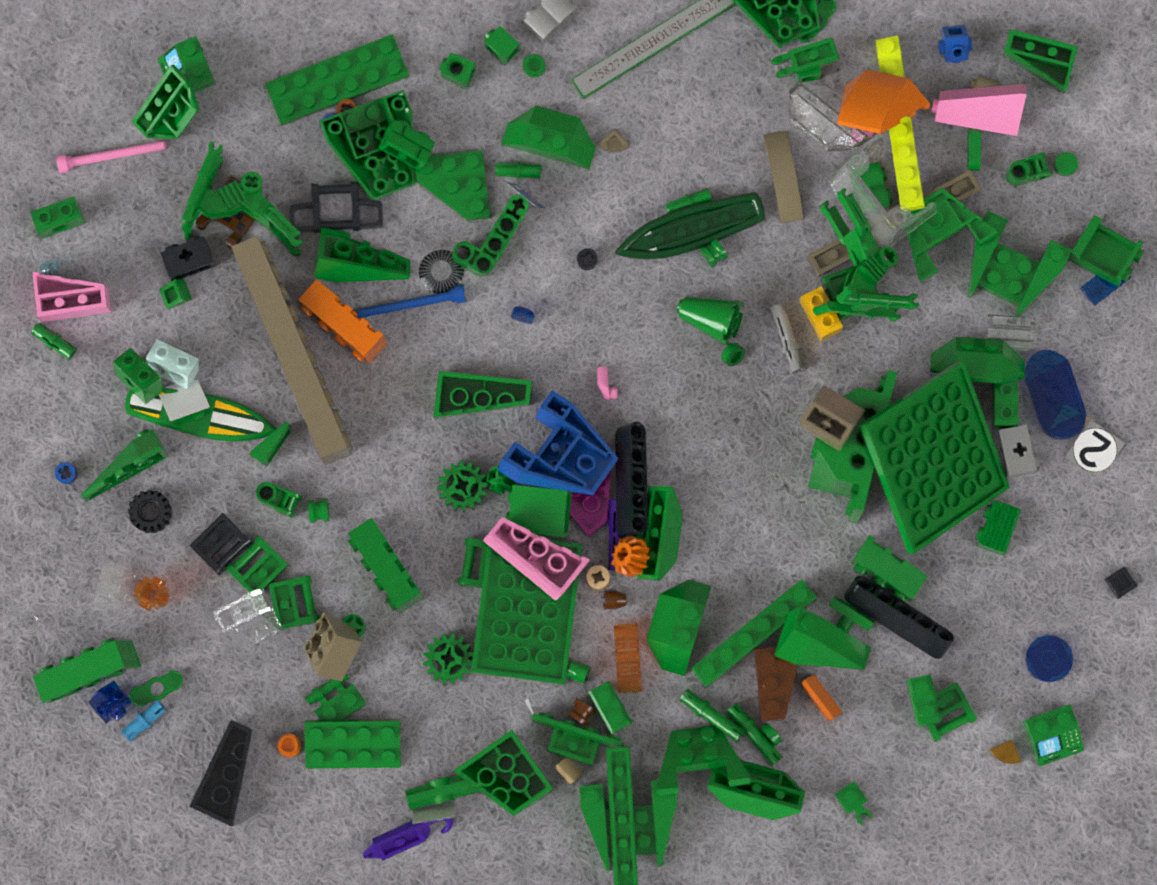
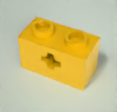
M822 286L802 295L799 301L820 342L842 332L843 329L836 313L828 312L818 316L813 313L814 307L829 301Z

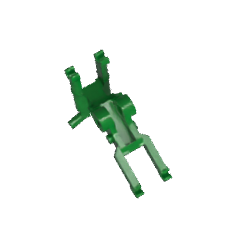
M211 141L208 145V153L201 170L197 172L198 177L181 219V228L185 241L193 237L192 227L195 220L198 219L200 212L208 218L216 219L230 218L243 211L251 218L263 224L289 250L292 256H300L302 251L300 249L294 250V247L302 245V240L295 238L300 237L301 232L273 204L263 197V181L258 173L247 172L242 176L240 183H237L235 180L233 183H229L218 190H212L213 180L218 168L223 163V156H220L223 152V145L220 144L218 149L215 150L213 149L214 142Z
M843 188L837 193V198L844 206L856 227L850 232L835 205L831 208L828 207V200L821 204L820 210L828 219L841 244L847 247L849 252L848 258L852 260L854 268L845 276L847 279L844 284V290L836 296L837 301H828L825 304L813 308V313L816 316L831 312L841 315L866 316L868 318L880 317L888 318L890 321L895 322L901 318L900 314L895 313L900 308L914 310L920 306L918 302L915 303L913 301L918 298V295L915 293L909 296L874 293L875 284L887 273L886 270L897 264L898 255L892 247L884 246L881 248L876 244L871 234V226L856 202L854 194L850 193L846 196V189Z

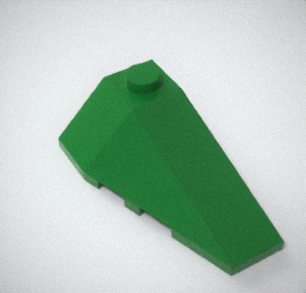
M321 227L314 261L313 278L336 283L410 279L411 260L386 249L379 251L370 247V242L365 240L362 243L350 238L351 234L344 231Z
M798 608L787 613L774 656L794 665L864 670L871 647L824 618L805 609Z

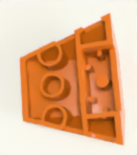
M866 69L845 85L837 125L881 134L900 124V119L915 116V111L920 108L924 110L930 108V103L909 78Z

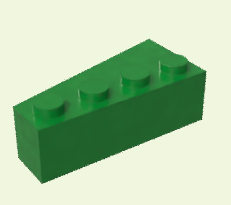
M372 518L348 533L351 537L348 543L355 553L360 551L364 557L360 560L367 572L373 571L376 576L373 581L380 592L382 590L386 591L389 596L386 601L393 611L398 609L401 614L424 599Z
M110 638L102 641L101 647L96 649L90 647L80 652L81 655L76 658L69 656L60 660V665L55 667L49 665L41 668L40 673L33 676L42 703H51L81 691V686L89 688L100 684L102 677L110 679L123 675L122 669L135 670L142 667L133 641Z

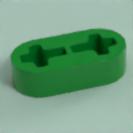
M968 128L967 170L980 171L981 129Z

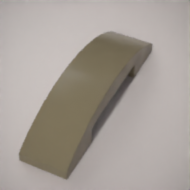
M787 132L763 135L772 173L780 222L787 223L803 220L799 187Z

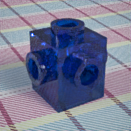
M112 681L99 689L88 703L107 724L113 719L119 721L127 714V707L132 702L117 683Z

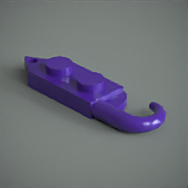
M453 818L440 819L447 823L445 828L441 830L442 834H445L452 828ZM440 820L412 824V821L374 837L372 838L373 842L364 851L363 857L381 858L383 861L423 843L430 835L429 825Z

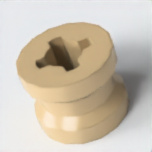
M593 566L587 572V584L593 590L605 589L610 582L608 570L603 566Z

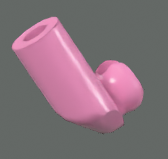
M604 366L598 367L597 385L603 398L608 401L610 399H617V388L609 387L608 368Z

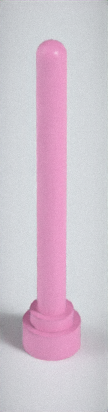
M157 141L76 157L66 156V154L56 155L57 165L61 174L69 172L70 169H73V166L164 150L167 148V143L165 141Z

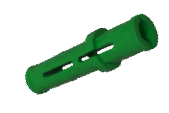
M690 689L685 691L686 695L682 694L679 701L695 711L696 716L706 719L736 743L740 740L739 737L742 738L745 730L713 708L708 700H702L691 692Z
M738 702L726 711L735 723L745 730V735L770 763L771 767L783 758L754 723L755 719L753 717L750 718Z

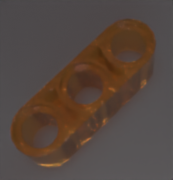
M637 623L614 625L618 693L642 692Z

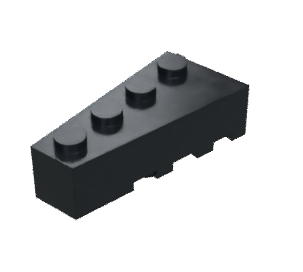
M230 720L189 807L233 827L253 732L252 729Z

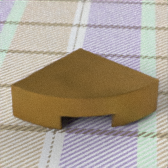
M1012 740L990 749L992 755L1001 762L1007 764L1022 762Z

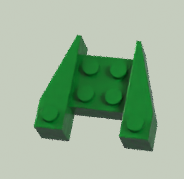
M987 210L983 221L995 228L999 235L982 246L974 237L968 297H972L976 287L1018 306L1013 317L1017 319L1060 275L1072 249L1051 240L1040 262L998 243L1008 220Z
M651 780L653 805L634 806L636 855L657 854V865L661 867L677 799L676 794L657 796L656 786L658 780ZM603 784L579 786L582 814L605 869L610 871L609 857H612L610 809H605Z

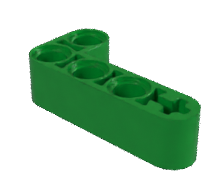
M521 194L513 195L482 247L479 249L469 242H459L452 251L453 261L477 276L484 277L489 275L527 212L529 201ZM517 202L522 203L515 216L511 215L515 207L514 204ZM504 220L509 221L512 229L504 231L500 227V222ZM489 241H498L500 250H491ZM465 248L469 252V257L466 259L460 258L457 255V250ZM477 261H487L489 269L486 271L480 270L477 266Z

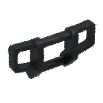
M357 181L350 182V184L320 186L319 183L311 184L312 202L290 206V223L300 232L320 233L321 227L334 230L353 229V231L383 227V206L381 201L360 200ZM351 193L352 220L321 221L320 195ZM360 206L378 207V221L360 224ZM313 208V226H296L295 212L297 210Z

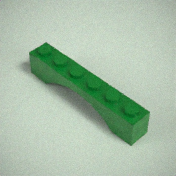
M801 579L693 666L691 671L705 688L709 687L754 648L784 625L789 611L807 608L816 600L817 596Z

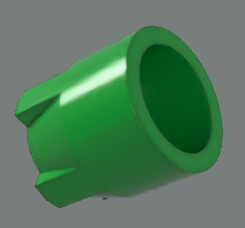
M572 661L567 677L585 684L587 680L586 675L589 674L591 666Z

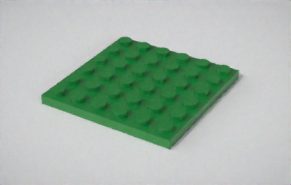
M964 361L955 362L860 424L908 554L917 553L1010 488Z

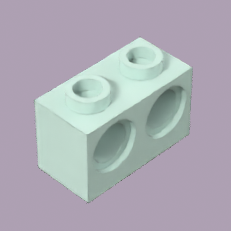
M158 339L146 356V363L160 377L185 389L189 388L199 370L198 358Z

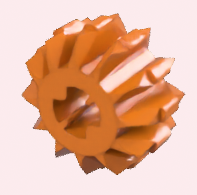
M626 536L623 539L619 538V545H614L615 552L611 554L614 557L611 564L615 566V571L629 577L642 574L643 568H648L646 562L650 559L647 555L650 548L646 546L645 541L634 536Z

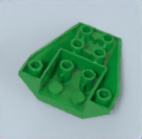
M732 0L778 48L820 28L816 0Z
M404 90L319 121L327 144L372 200L415 185L414 168L378 148L386 128L394 120L405 121L413 129L412 110Z

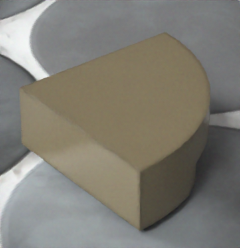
M614 129L598 143V146L603 150H608V152H621L629 148L630 144Z

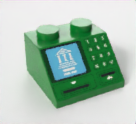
M197 36L173 45L157 59L163 75L170 65L174 64L190 82L194 92L216 84Z
M1071 704L1022 722L1039 767L1084 751L1079 725Z

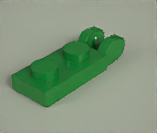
M827 38L789 50L788 53L774 57L771 61L773 65H780L789 60L791 61V67L776 72L777 78L780 79L791 76L794 73L796 75L837 62L840 58L833 38Z

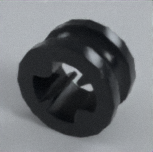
M585 248L578 253L577 263L581 269L591 270L597 265L598 258L594 250ZM591 254L590 256L594 258V261L585 265L584 260L581 261V257Z

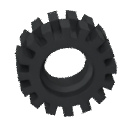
M147 490L146 492H139L140 494L138 496L135 495L133 497L134 500L129 503L130 509H128L130 521L137 529L145 533L162 531L166 525L168 526L169 520L172 518V506L169 500L158 491ZM148 503H154L159 508L158 516L151 521L145 520L142 517V508Z

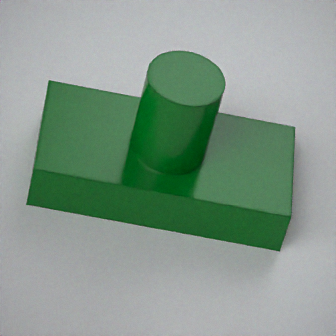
M834 596L828 605L842 614L836 626L846 633L849 632L854 622L868 631L875 622V620L837 596Z

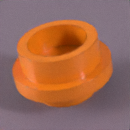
M285 734L278 740V751L284 757H294L301 750V741L294 734Z

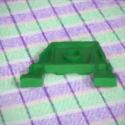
M943 188L924 199L925 208L902 213L920 283L939 273L927 251L959 231L969 227L980 246L999 235L995 228L988 225L981 217L966 208L964 204Z
M715 726L671 731L656 786L657 796L679 793L676 773L726 767L729 786L751 784L750 775L724 733Z

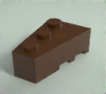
M777 647L754 650L760 722L785 720L798 665L774 656Z

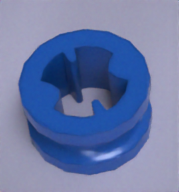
M60 463L55 469V477L62 484H71L77 478V470L70 463ZM65 467H69V471L72 473L70 478L66 477L67 479H63V475L60 474V471L62 469L65 470Z

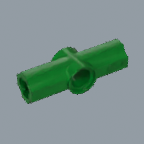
M460 776L440 778L430 781L427 785L405 790L410 811L433 804L440 805L447 801H454L458 797L480 792Z

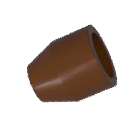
M618 591L603 592V599L605 598V603H603L604 609H619L626 606V594Z

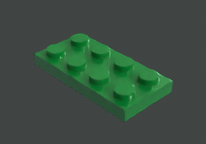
M400 719L305 720L306 769L401 768Z

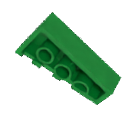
M438 371L433 418L530 406L533 381Z

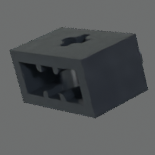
M195 236L189 238L185 244L179 246L178 244L167 246L165 251L160 252L171 281L183 279L216 267L205 237ZM189 253L190 261L186 262L185 254Z

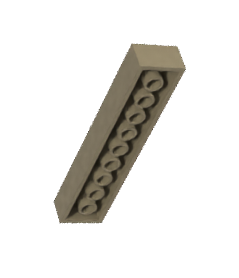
M258 236L231 246L322 461L327 465L350 455L349 448L353 447L346 430L341 431L340 429L344 424L337 409L332 410L331 408L335 403L328 388L323 389L322 387L326 382L319 367L314 368L313 364L317 363L310 346L305 347L304 343L308 342L301 325L296 326L295 322L299 321L292 304H287L290 297L283 283H278L281 280V276L274 262H269L273 258L265 240L260 242Z

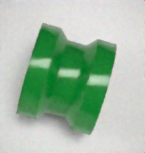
M717 239L712 240L709 246L700 248L702 256L707 260L711 268L715 267L718 261L728 258L727 253Z
M323 498L321 501L308 500L310 523H316L317 520L330 521L327 498Z
M350 614L342 620V622L356 630L359 638L364 635L366 625L360 616Z

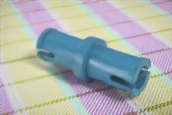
M156 700L143 713L139 712L136 715L137 718L121 730L122 734L128 737L127 740L133 741L143 730L151 728V724L163 713L167 712V709L163 704H160L159 700Z

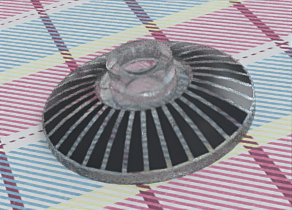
M444 249L428 253L422 259L418 270L422 285L434 294L449 292L455 285H460L465 273L464 268L453 261L452 251ZM439 267L445 268L443 274L437 273Z

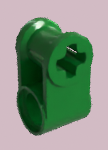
M1038 153L1013 162L1006 172L1008 183L1013 186H1020L1051 177L1053 173L1047 166L1045 160L1046 153ZM1012 170H1020L1023 177H1015Z
M263 482L256 488V497L260 503L290 518L294 517V509L298 501L302 500L303 497L270 482ZM265 488H270L273 490V496L267 500L261 498V492Z

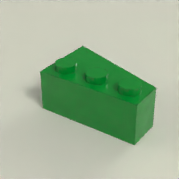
M869 534L851 562L854 565L853 570L864 577L866 574L874 578L873 582L883 589L888 587L894 591L893 595L904 602L906 600L911 602L928 576L905 559L902 560L894 555L890 548H883L874 542L875 538Z

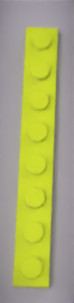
M898 35L875 40L880 72L905 77ZM904 117L900 119V124L889 129L902 213L925 208L911 117Z

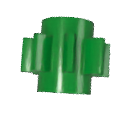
M498 465L489 470L486 480L491 484L488 488L489 490L504 494V492L512 489L515 481L498 471Z

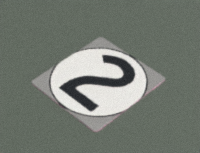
M1090 420L1066 454V458L1089 474L1106 470L1124 446V442Z

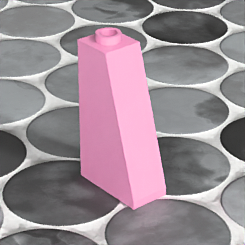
M1016 84L940 91L938 99L933 100L931 112L935 113V122L1017 136L1026 99L1027 85Z

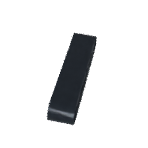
M632 422L621 426L615 433V455L618 457L616 462L617 531L624 538L626 536L642 534L646 532L648 527L646 429L640 422Z
M856 576L844 594L845 600L850 605L933 658L941 659L954 641V636L948 629L864 576Z

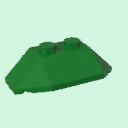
M174 64L170 65L131 121L146 138H179L200 110L194 88Z
M534 106L507 124L501 145L588 170L590 169L596 149L579 117L540 106Z
M955 337L931 353L930 372L940 373L955 362L964 361L971 382L1002 384L1017 378L1023 379L1025 376V360L1004 340Z
M651 486L647 493V530L642 534L634 536L646 542V546L650 548L647 554L650 559L646 562L648 568H643L642 574H638L637 577L641 580L661 581L677 562L683 514L673 487Z
M687 580L659 594L646 640L662 670L685 676L711 586Z
M741 760L750 775L751 784L729 786L726 767L713 768L707 788L726 808L770 820L801 813L806 791L802 787L800 788L786 772Z

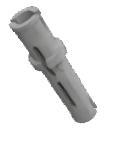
M785 304L774 305L770 310L772 311L782 341V352L788 359L791 373L801 372L806 367L804 366L799 351L801 347L796 342Z

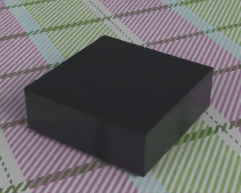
M1125 566L1104 579L1117 599L1138 586Z

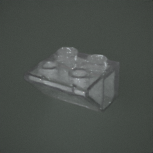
M263 588L252 591L213 611L222 633L242 650L250 648L283 631Z

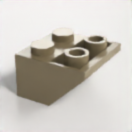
M823 385L804 413L798 426L840 451L865 410Z
M324 611L321 618L315 624L311 638L306 641L304 651L318 676L342 681L362 642L355 629Z

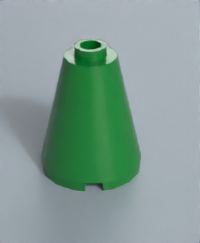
M686 296L684 300L681 299L679 301L677 313H679L680 319L723 345L728 346L731 344L729 342L731 335L733 338H736L744 313L739 311L740 306L744 307V303L739 300Z

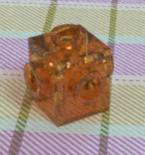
M144 576L143 580L137 583L133 597L139 600L138 605L148 611L152 608L159 610L160 607H164L170 597L168 592L170 590L165 587L166 582L156 576H153L152 579ZM157 591L155 597L151 599L149 596L150 592Z

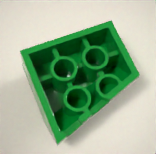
M510 730L454 770L456 774L512 816H516L554 790L513 730Z

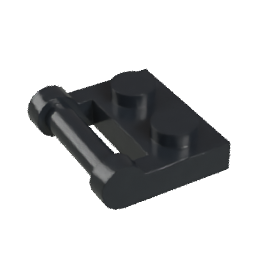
M222 513L189 546L220 576L224 572L223 569L246 546L249 547L253 542ZM236 535L240 540L216 563L212 557Z

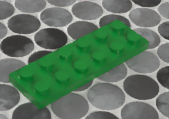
M391 34L266 82L265 85L280 124L283 126L338 105L344 99L351 100L408 78L409 73L395 38Z

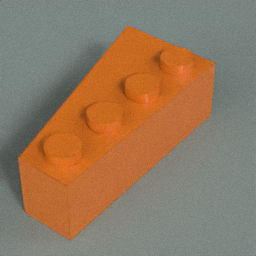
M317 279L298 299L302 305L299 309L309 318L312 315L319 320L317 325L326 333L329 330L336 335L334 340L343 348L346 345L353 350L351 355L360 363L365 360L369 364L387 344L384 335L380 331L374 332L375 329L364 318L359 319L357 313L345 303L342 304L338 296Z

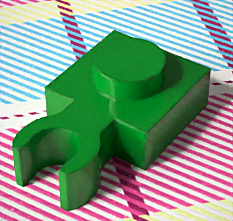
M855 781L834 794L847 814L852 811L855 812L856 820L860 825H863V822L860 820L862 813H866L872 819L871 812L862 806L868 800Z

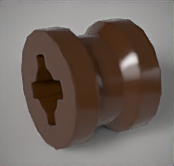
M576 698L574 701L575 706L573 709L568 710L567 715L586 727L589 717L594 715L596 710Z

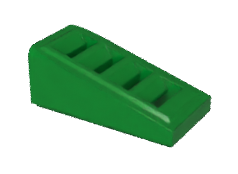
M287 422L282 424L256 446L249 455L264 466H268L292 431L290 424Z

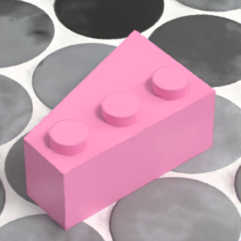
M32 272L37 317L42 322L112 313L109 290L104 284Z

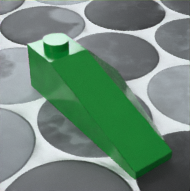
M153 429L139 432L136 435L137 438L132 440L81 494L82 498L85 501H89L168 458L169 455L157 433Z

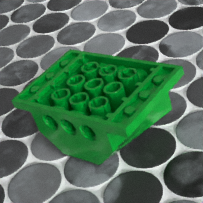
M888 370L886 376H881L875 391L858 387L843 395L844 398L865 411L840 451L817 437L813 444L810 458L814 459L808 487L848 497L849 501L845 511V515H849L848 522L857 524L864 511L875 466L860 424L889 406L897 372Z

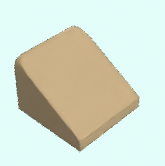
M568 758L563 759L555 766V770L570 785H573L583 775V772Z

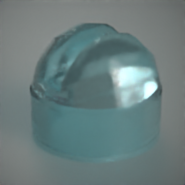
M46 261L40 265V274L59 276V266L56 261Z

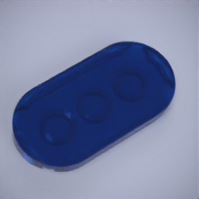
M1038 351L1027 362L1024 378L1042 430L1054 439L1067 440L1073 438L1081 432L1085 425L1086 410L1071 365L1066 357L1056 353V351Z

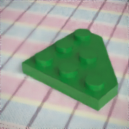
M482 150L429 156L427 163L421 169H415L417 183L465 220L490 219Z

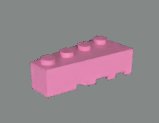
M503 517L483 539L487 545L555 601L565 592L590 560L572 553L571 550L565 547H560L550 542L549 539L543 536L535 535L530 530Z

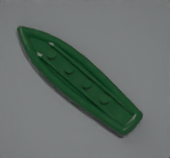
M751 192L678 209L651 220L634 231L617 248L615 254L644 260L662 259L685 254L710 245L714 239L720 241L764 221V206L758 194Z

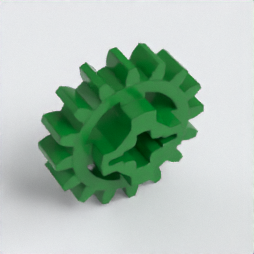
M460 461L458 467L451 463L452 469L450 471L445 468L443 469L446 476H439L438 478L443 483V485L437 486L438 490L443 491L439 495L440 499L447 498L445 506L448 507L453 504V511L461 507L464 513L468 506L475 510L474 503L477 502L482 505L480 497H487V493L483 489L488 488V483L482 482L486 479V475H479L481 471L479 466L472 469V462L464 466L463 461ZM461 472H468L474 476L466 477ZM453 476V484L447 488L448 481ZM458 478H460L464 484L469 483L466 486V492L468 495H465V493L461 489L457 490V488H459ZM478 485V491L476 495L472 497V490L474 487ZM460 496L464 498L465 501H456L452 497Z
M453 633L450 639H447L445 634H442V640L440 641L434 637L435 644H427L430 652L423 653V656L428 658V661L423 662V665L430 666L427 674L431 675L434 673L433 680L436 682L441 678L443 685L447 683V680H450L452 685H455L456 678L464 681L462 675L464 673L470 675L471 673L467 669L468 666H472V661H469V658L473 657V652H467L471 647L470 644L463 645V637L459 638L458 641L455 640L456 637ZM446 644L444 650L435 652L440 646ZM456 646L463 651L464 657L456 654ZM451 652V656L455 661L450 662L446 666V662L442 658L447 657L448 653ZM433 661L441 664V673L435 669ZM457 666L462 667L457 673L450 675L452 669Z

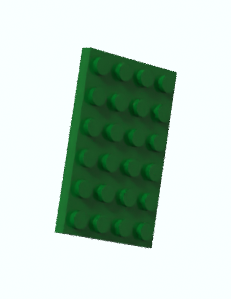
M550 540V542L560 547H565L571 550L572 553L581 556L582 544ZM487 545L471 673L565 685L579 574L555 601Z

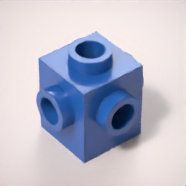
M965 25L942 27V40H938L939 54L944 55L945 62L959 63L963 60H969V51H972V39L968 37Z

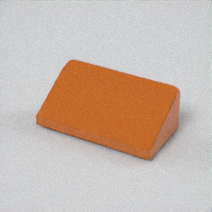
M815 675L808 677L801 683L802 688L827 721L833 720L842 713V710Z

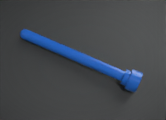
M463 284L455 285L449 292L361 308L356 311L357 317L364 318L451 300L452 303H465Z

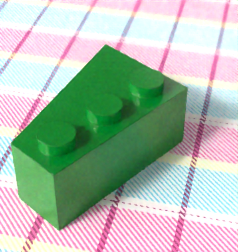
M1010 29L1003 56L1064 94L1067 91L1078 46Z

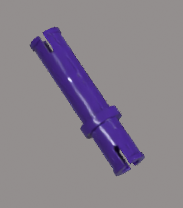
M610 499L609 520L607 521V526H609L608 571H615V566L611 564L614 559L611 554L615 552L614 545H619V538L623 539V537L617 531L616 499Z

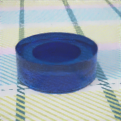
M514 307L511 313L512 319L526 324H532L535 317L534 312L524 307Z

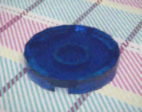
M1045 635L1038 637L1029 645L1026 651L1025 663L1028 671L1034 678L1042 682L1052 683L1061 680L1069 673L1073 665V654L1065 640L1057 636Z

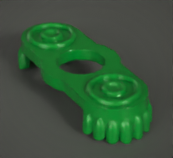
M819 0L817 4L818 15L822 17L823 22L820 28L798 38L800 42L809 43L819 31L826 27L827 21L836 11L837 5L835 0Z
M169 670L168 674L154 677L140 687H133L130 691L131 693H129V699L133 705L138 707L155 700H162L167 694L182 687L183 677L178 671ZM154 682L163 684L164 691L161 695L155 696L151 693L150 688Z

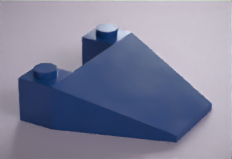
M552 390L540 406L535 419L553 431L536 455L517 442H514L502 458L498 471L520 484L593 495L618 461V457L573 403Z

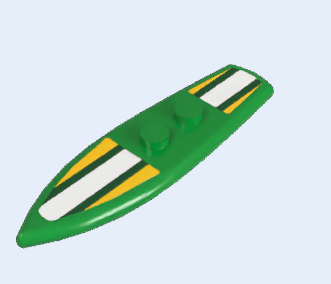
M163 388L164 391L161 392L159 395L175 393L179 391L170 388ZM129 390L126 396V414L202 438L231 442L251 441L268 437L277 429L266 418L247 406L204 393L210 406L209 408L173 421L169 420L159 395L147 404L131 390Z

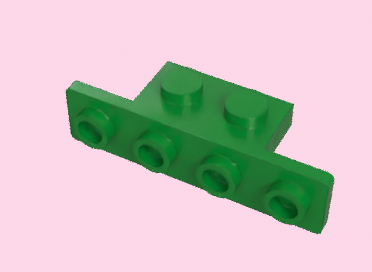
M539 712V715L533 713V723L554 729L547 749L549 753L592 766L599 744L610 748L624 747V742H621V738L618 736L607 734L606 737L597 734L598 731L590 727H584V729L575 727V723L569 720L562 719L559 722L553 720V716L547 713Z

